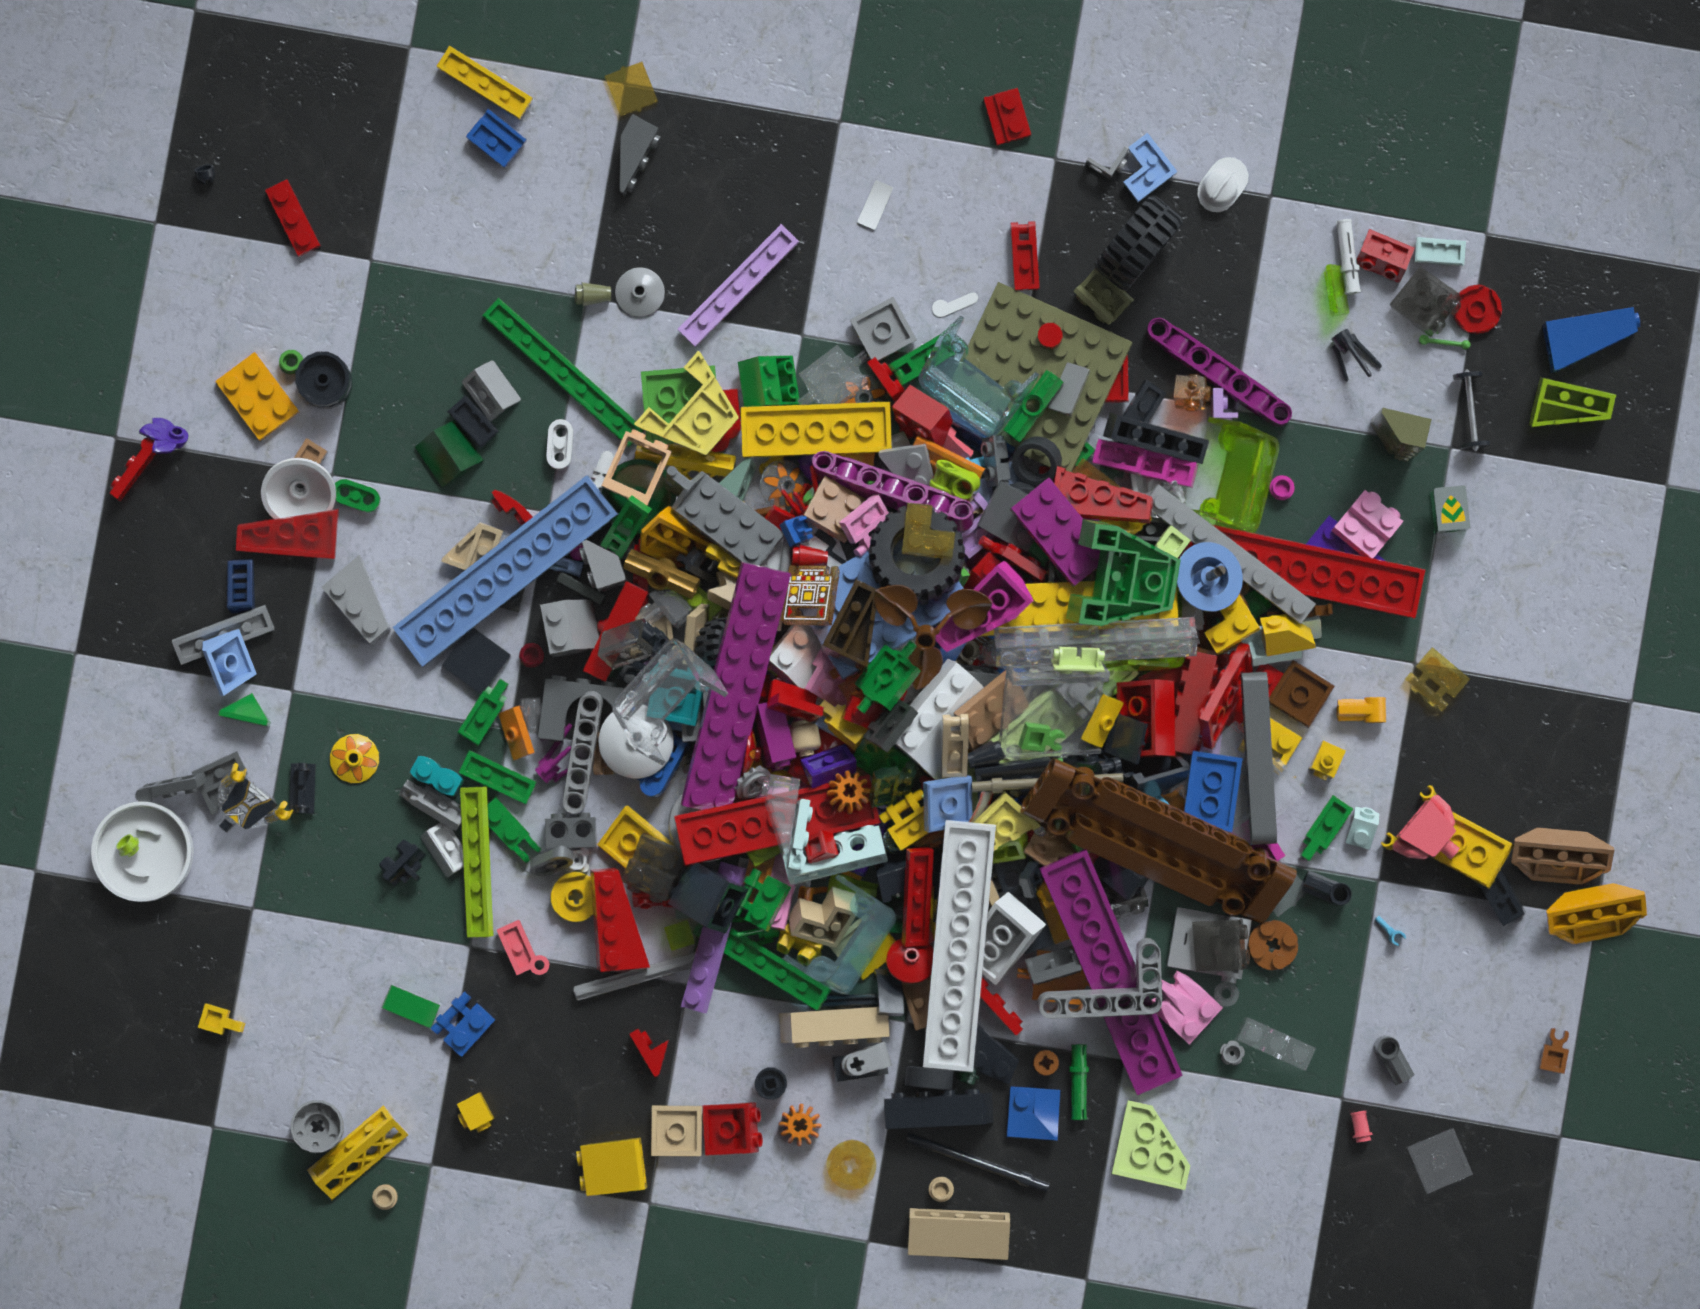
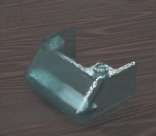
M959 316L940 334L919 374V382L927 392L988 437L996 436L1018 410L1023 399L1030 393L1039 374L1035 372L1023 384L1016 380H1011L1003 388L965 359L969 348L967 343L957 335L965 318Z
M837 874L835 879L856 892L851 899L850 908L852 913L862 920L835 962L825 956H819L814 958L809 966L806 967L788 954H785L783 959L833 991L845 994L853 989L895 924L896 915L890 907Z

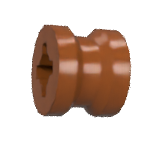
M1042 1050L1035 1055L1033 1065L1038 1073L1050 1075L1057 1070L1059 1060L1053 1052Z

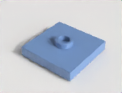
M971 776L923 782L924 831L930 833L945 830L946 820L969 822L973 815Z

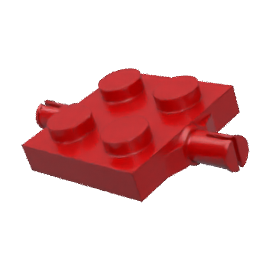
M984 535L980 538L978 544L983 546L985 550L1005 561L1022 574L1031 577V580L1038 583H1051V578L1045 576L1046 571L1040 568L1041 563L1030 556L1027 557L1021 554L1022 550L1001 540L999 543L993 542Z

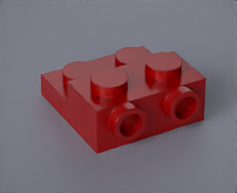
M756 1102L702 1105L705 1155L759 1152V1147H762L763 1137L758 1132L757 1122L761 1121V1110L759 1107H756Z

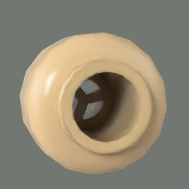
M805 720L791 723L792 727L789 730L795 753H799L800 758L815 755L814 750L821 747L818 726Z

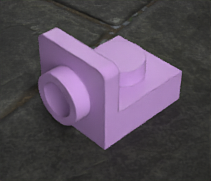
M1213 388L1211 390V421H1217L1218 425H1230L1232 420H1237L1238 413H1223V409L1228 407L1227 394H1223V388Z

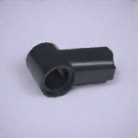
M1310 870L1307 871L1301 883V891L1325 900L1334 906L1345 905L1352 897V891L1345 883L1336 882ZM1337 887L1341 888L1344 892V898L1341 901H1337L1333 896V892Z

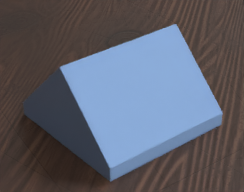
M239 629L203 641V653L220 696L226 695L256 675Z

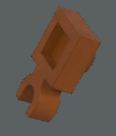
M1551 1028L1549 1031L1551 1045L1543 1044L1539 1069L1565 1074L1569 1049L1562 1047L1569 1038V1032L1564 1031L1563 1037L1556 1039V1029Z

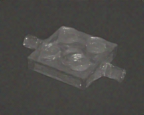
M837 344L799 373V377L808 389V393L797 400L799 405H809L814 400L820 404H842L868 385V381L861 374L859 366L870 359L869 355L863 350L852 359Z

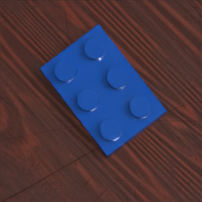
M1192 751L1184 812L1232 833L1243 758Z

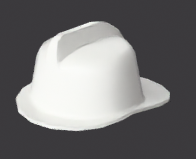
M1225 157L1218 160L1201 180L1198 187V198L1203 207L1212 212H1222L1232 206L1248 183L1246 166L1236 158Z

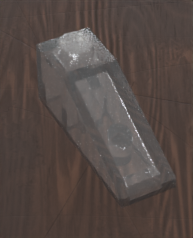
M770 774L768 781H763L761 795L766 796L765 805L781 855L787 856L790 849L800 779Z

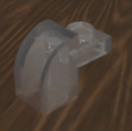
M670 589L656 590L649 594L654 603L643 606L640 609L639 615L635 618L637 621L644 618L652 625L665 615L672 625L678 629L686 623V618L693 609L679 593Z

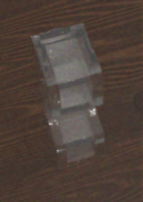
M1248 1017L1244 1018L1235 1040L1269 1054L1303 1071L1307 1070L1316 1049Z

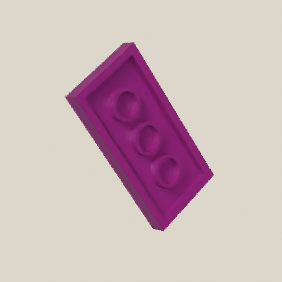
M1050 478L1046 479L1010 508L1012 514L1072 587L1098 567L1100 550L1079 545L1083 518Z

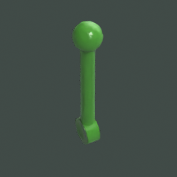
M1421 335L1419 338V343L1422 345L1434 343L1458 346L1464 350L1469 349L1471 346L1467 340L1457 342L1433 339L1427 335Z

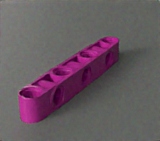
M1155 318L1149 322L1146 329L1148 339L1162 348L1168 355L1216 388H1223V393L1273 426L1282 427L1290 421L1292 417L1291 407L1269 389L1167 320ZM1155 324L1161 325L1165 330L1162 336L1154 335L1151 327ZM1196 352L1202 353L1205 357V362L1203 364H1196L1192 360V355ZM1234 381H1242L1246 386V390L1242 393L1236 392L1233 388ZM1283 409L1286 412V419L1283 421L1277 420L1274 417V410Z
M820 451L813 456L812 464L816 471L817 480L820 482L824 476H827L865 499L872 495H879L885 506L896 510L903 506L906 509H912V505L919 504L921 509H927V506L934 507V512L939 514L942 511L947 514V519L949 521L953 520L959 531H966L973 525V507L970 502L828 451ZM821 465H828V466H829V467L824 468V469H823V468H820ZM867 481L875 482L871 485L865 484ZM914 497H919V498H921V499L918 500V501H912V500H911V499L914 498ZM963 513V514H966L967 516H965V517H958L957 515Z

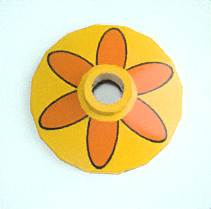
M350 734L340 738L333 746L330 753V765L334 773L341 780L349 783H361L370 779L376 772L379 765V752L376 745L368 737ZM351 754L358 755L356 763L350 762L349 757Z

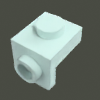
M1355 807L1346 843L1370 850L1379 823V813L1367 807Z

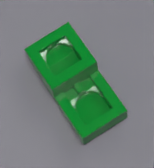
M390 985L381 1008L431 1028L440 1005Z

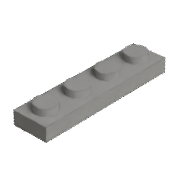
M266 605L173 639L172 644L182 665L204 656L203 641L237 629L240 630L243 641L274 630V625Z

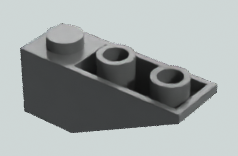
M633 114L621 134L620 193L622 196H625L627 191L632 192L637 183V179H635L639 170L643 171L649 161V158L646 157L649 150H654L661 139V136L658 135V127Z

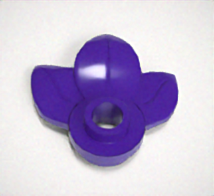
M152 418V423L145 424L139 430V434L154 440L152 452L158 454L170 453L175 449L183 447L189 437L185 429L175 426L171 421L164 418Z

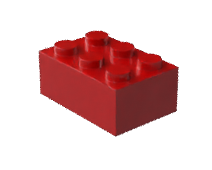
M1141 680L1117 682V700L1124 703L1119 714L1148 724L1144 740L1145 746L1142 748L1140 758L1175 756L1174 681Z

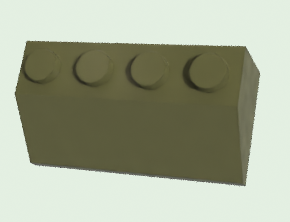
M1383 407L1371 419L1370 424L1388 453L1394 454V459L1408 462L1409 459L1415 458L1425 449L1432 419Z

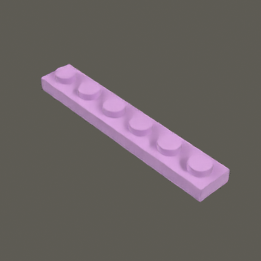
M781 224L677 330L696 347L799 241Z

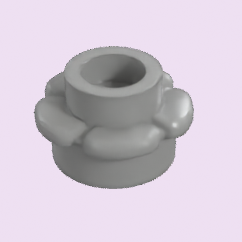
M1229 1041L1228 1044H1223L1220 1049L1221 1059L1227 1065H1238L1245 1055L1244 1048L1239 1046V1043L1236 1041ZM1230 1051H1234L1235 1054L1231 1056Z

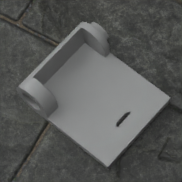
M1177 907L1167 966L1222 976L1221 981L1236 983V979H1242L1252 920Z

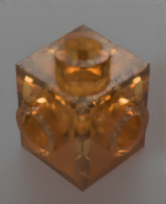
M1190 374L1188 376L1176 375L1174 390L1175 408L1185 409L1190 412L1205 410L1206 401L1211 400V387L1207 386L1206 377H1201L1197 374Z

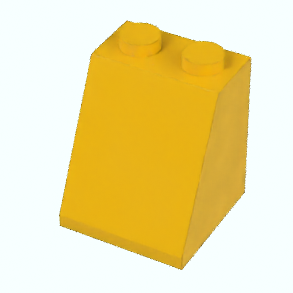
M641 1138L581 1145V1151H576L578 1166H583L584 1176H580L581 1191H586V1196L645 1190L647 1188Z

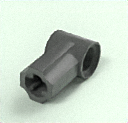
M1386 1035L1376 1039L1374 1043L1375 1052L1380 1056L1394 1084L1398 1085L1411 1079L1415 1074L1401 1051L1399 1042L1395 1038ZM1389 1040L1393 1044V1049L1390 1053L1384 1054L1381 1046L1383 1042Z

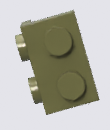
M1096 268L1074 290L1077 294V299L1083 305L1089 306L1095 312L1094 315L1102 323L1106 322L1108 325L1114 322L1134 301L1126 291L1116 287Z

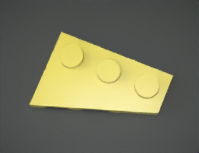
M1005 791L973 822L996 825L994 851L1008 841L1020 838V835L1029 830L1041 827L1038 821L1020 814L1021 805Z

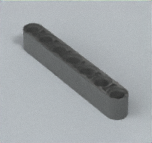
M1267 672L1241 673L1251 845L1277 844Z

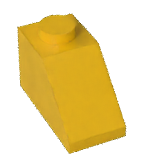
M1286 614L1260 618L1262 642L1266 656L1316 648L1311 628L1297 623Z

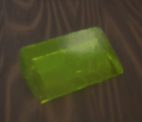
M1328 264L1323 271L1330 314L1332 317L1349 314L1344 277L1340 273V267L1342 266Z

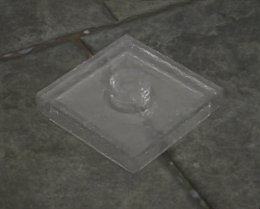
M1454 1128L1407 1147L1426 1194L1473 1175Z

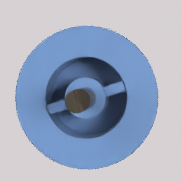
M1203 542L1193 545L1180 557L1177 587L1182 597L1191 606L1202 611L1214 612L1228 607L1236 600L1242 588L1243 575L1241 566L1231 551L1220 544Z

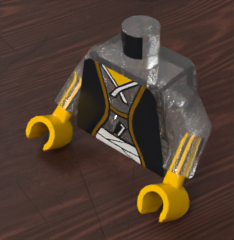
M237 763L233 764L232 770L220 780L217 799L220 809L225 814L217 822V825L226 833L236 823L245 830H248L249 828H258L277 820L286 821L293 813V809L290 811L284 810L287 805L286 801H282L279 807H276L278 804L275 798L246 775V768L244 771L240 769L237 771Z

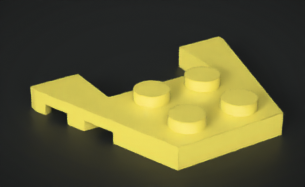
M697 351L683 368L702 384L701 388L669 424L650 407L634 424L641 429L707 456L739 417L704 357Z

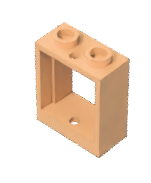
M632 429L631 433L625 432L601 487L626 499H629L632 495L648 505L671 451L667 450V444L658 440L651 443L645 440L646 435ZM628 441L662 456L646 494L611 479Z

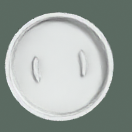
M151 802L128 803L110 812L99 824L91 847L93 867L102 884L115 895L138 902H149L164 898L179 888L190 872L194 855L192 837L183 820L172 810ZM128 834L137 837L139 840V850L131 857H121L119 855L120 851L116 848L119 840Z

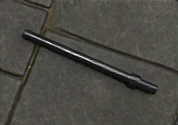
M908 1133L905 1141L1018 1183V1186L1024 1188L1031 1187L1047 1193L1050 1185L1047 1182L1031 1177L1032 1174L1022 1171V1173L912 1133Z

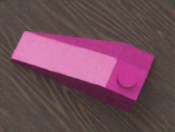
M1005 561L998 564L973 589L985 594L992 601V606L983 623L974 629L966 630L955 625L952 616L942 627L940 633L936 635V642L946 652L1017 618L1034 601L1023 579Z

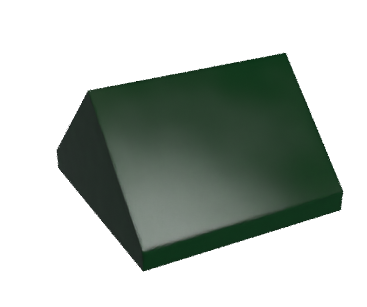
M455 420L433 430L415 446L442 488L484 461L464 430Z

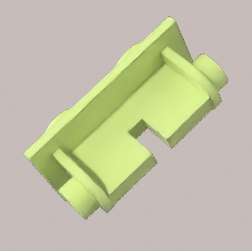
M1058 647V649L1053 650V659L1057 660L1051 659L1054 670H1057L1059 673L1070 674L1072 671H1082L1085 674L1094 675L1097 672H1105L1101 662L1104 661L1105 652L1100 651L1099 648H1081V657H1078L1077 647Z

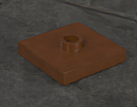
M1292 660L1271 693L1269 704L1309 728L1335 685L1295 660Z

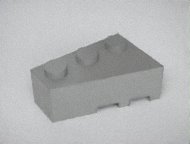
M358 555L326 582L322 589L369 644L374 645L391 628L363 558Z

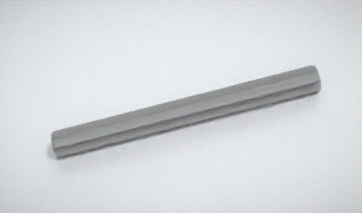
M696 952L651 964L650 968L633 969L574 987L575 997L577 1000H583L691 969Z

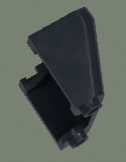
M1083 740L1087 754H1096L1098 758L1106 760L1116 757L1104 752L1106 740L1102 748ZM1169 756L1140 758L1139 764L1119 758L1122 764L1121 771L1116 773L1108 772L1107 774L1123 773V784L1156 798L1185 781L1190 768L1187 761L1183 760L1180 756L1172 758V760Z

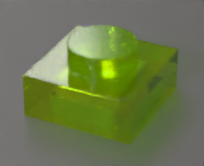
M688 920L664 927L671 951L695 944Z

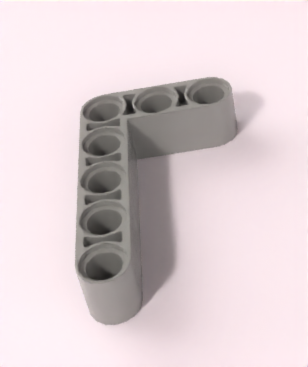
M1143 938L1136 944V988L1044 992L1037 1000L1040 1013L1046 1018L1056 1019L1144 1015L1158 1012L1162 1006L1160 948L1151 938ZM1146 946L1154 947V952L1151 956L1146 957L1142 955V950ZM1146 971L1155 972V977L1151 981H1144L1142 979ZM1149 995L1155 996L1154 1004L1150 1006L1143 1004L1145 997ZM1124 996L1131 998L1128 1006L1120 1007L1118 1005L1120 998ZM1097 998L1106 999L1103 1007L1095 1008L1093 1006V1002ZM1072 999L1081 1000V1004L1077 1009L1068 1008V1003ZM1047 1000H1054L1056 1002L1052 1010L1043 1009V1004Z

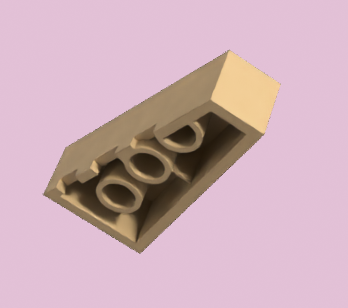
M877 1007L779 1013L781 1043H794V1048L809 1047V1042L816 1041L819 1042V1046L834 1045L833 1040H843L844 1045L858 1044V1039L867 1038V1043L882 1042V1037H890L888 1016L877 1015Z

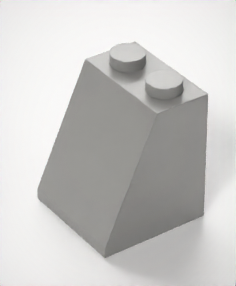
M563 600L540 605L549 652L553 658L594 649L599 638V631L597 629L592 600Z

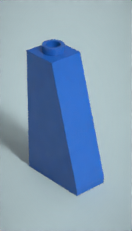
M1634 307L1546 321L1542 327L1550 372H1558L1638 332L1637 328L1640 327L1639 314L1634 313Z

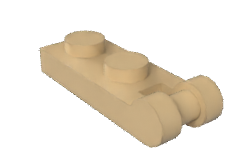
M950 714L942 715V778L967 777L968 714H960L959 717H951ZM960 726V730L951 731V727Z

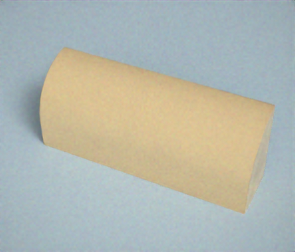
M910 1208L908 1255L1008 1260L1010 1213Z

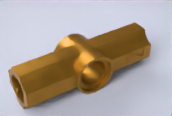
M633 549L629 552L623 567L625 570L647 579L648 584L656 590L668 588L690 599L694 597L700 584L699 578L678 570L670 559L661 558L656 560Z

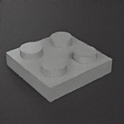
M894 297L850 319L870 359L876 357L880 361L917 341Z

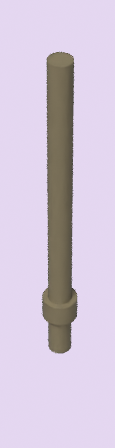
M1123 773L1095 775L1099 779L1110 777L1123 783ZM992 778V781L972 782V792L992 791V793H1003V790L1032 789L1038 778L1015 780Z

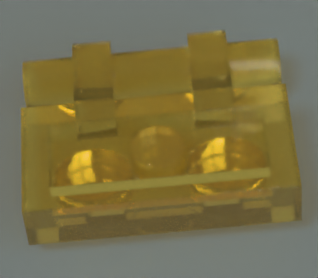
M1433 647L1429 649L1415 666L1422 672L1420 677L1417 678L1410 672L1404 679L1412 685L1410 687L1415 692L1419 691L1428 699V703L1431 706H1436L1441 711L1448 706V703L1442 699L1443 695L1447 693L1452 698H1455L1470 680L1469 677ZM1428 678L1440 687L1436 692L1424 684Z

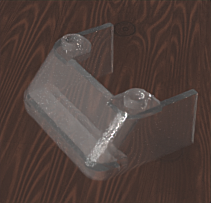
M677 639L669 640L621 692L613 704V713L634 750L662 766L665 760L657 747L665 740L667 735V727L664 720L694 687L701 692L711 689L724 697L728 694L715 671L689 647Z

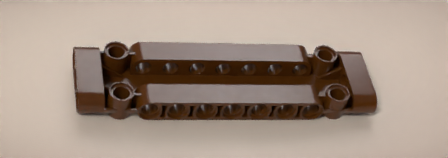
M1056 758L1049 762L1025 797L1021 806L1022 809H1020V814L1040 823H1046L1050 833L1054 835L1065 834L1066 838L1074 845L1205 905L1212 906L1218 902L1222 904L1223 911L1228 915H1238L1241 913V915L1260 924L1264 923L1292 886L1297 874L1296 869L1270 858L1269 853L1265 849H1252V846L1246 840L1113 778L1103 777L1099 779L1095 777L1094 772L1090 768H1075Z

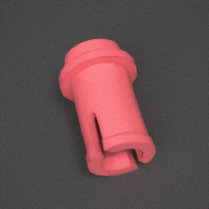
M1366 1111L1350 1113L1355 1133L1353 1138H1356V1143L1371 1141L1370 1135H1373L1372 1132H1369Z

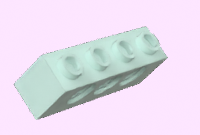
M867 825L860 828L859 831L837 833L834 839L837 850L840 853L835 857L818 862H805L804 868L801 871L786 868L789 854L788 846L785 849H781L790 885L888 862L879 826ZM861 843L865 845L860 851L852 850L856 844ZM803 846V854L807 857L805 847Z

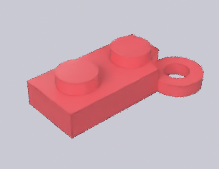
M520 920L497 929V933L516 975L530 969L537 975L545 974L550 966L549 960L543 955H535ZM542 960L544 962L542 970L536 969V961Z

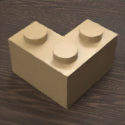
M832 887L822 904L799 898L789 914L791 935L837 948L858 914L855 893Z

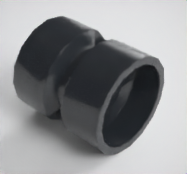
M767 1067L757 1074L755 1089L762 1098L774 1100L784 1094L787 1088V1078L780 1069Z

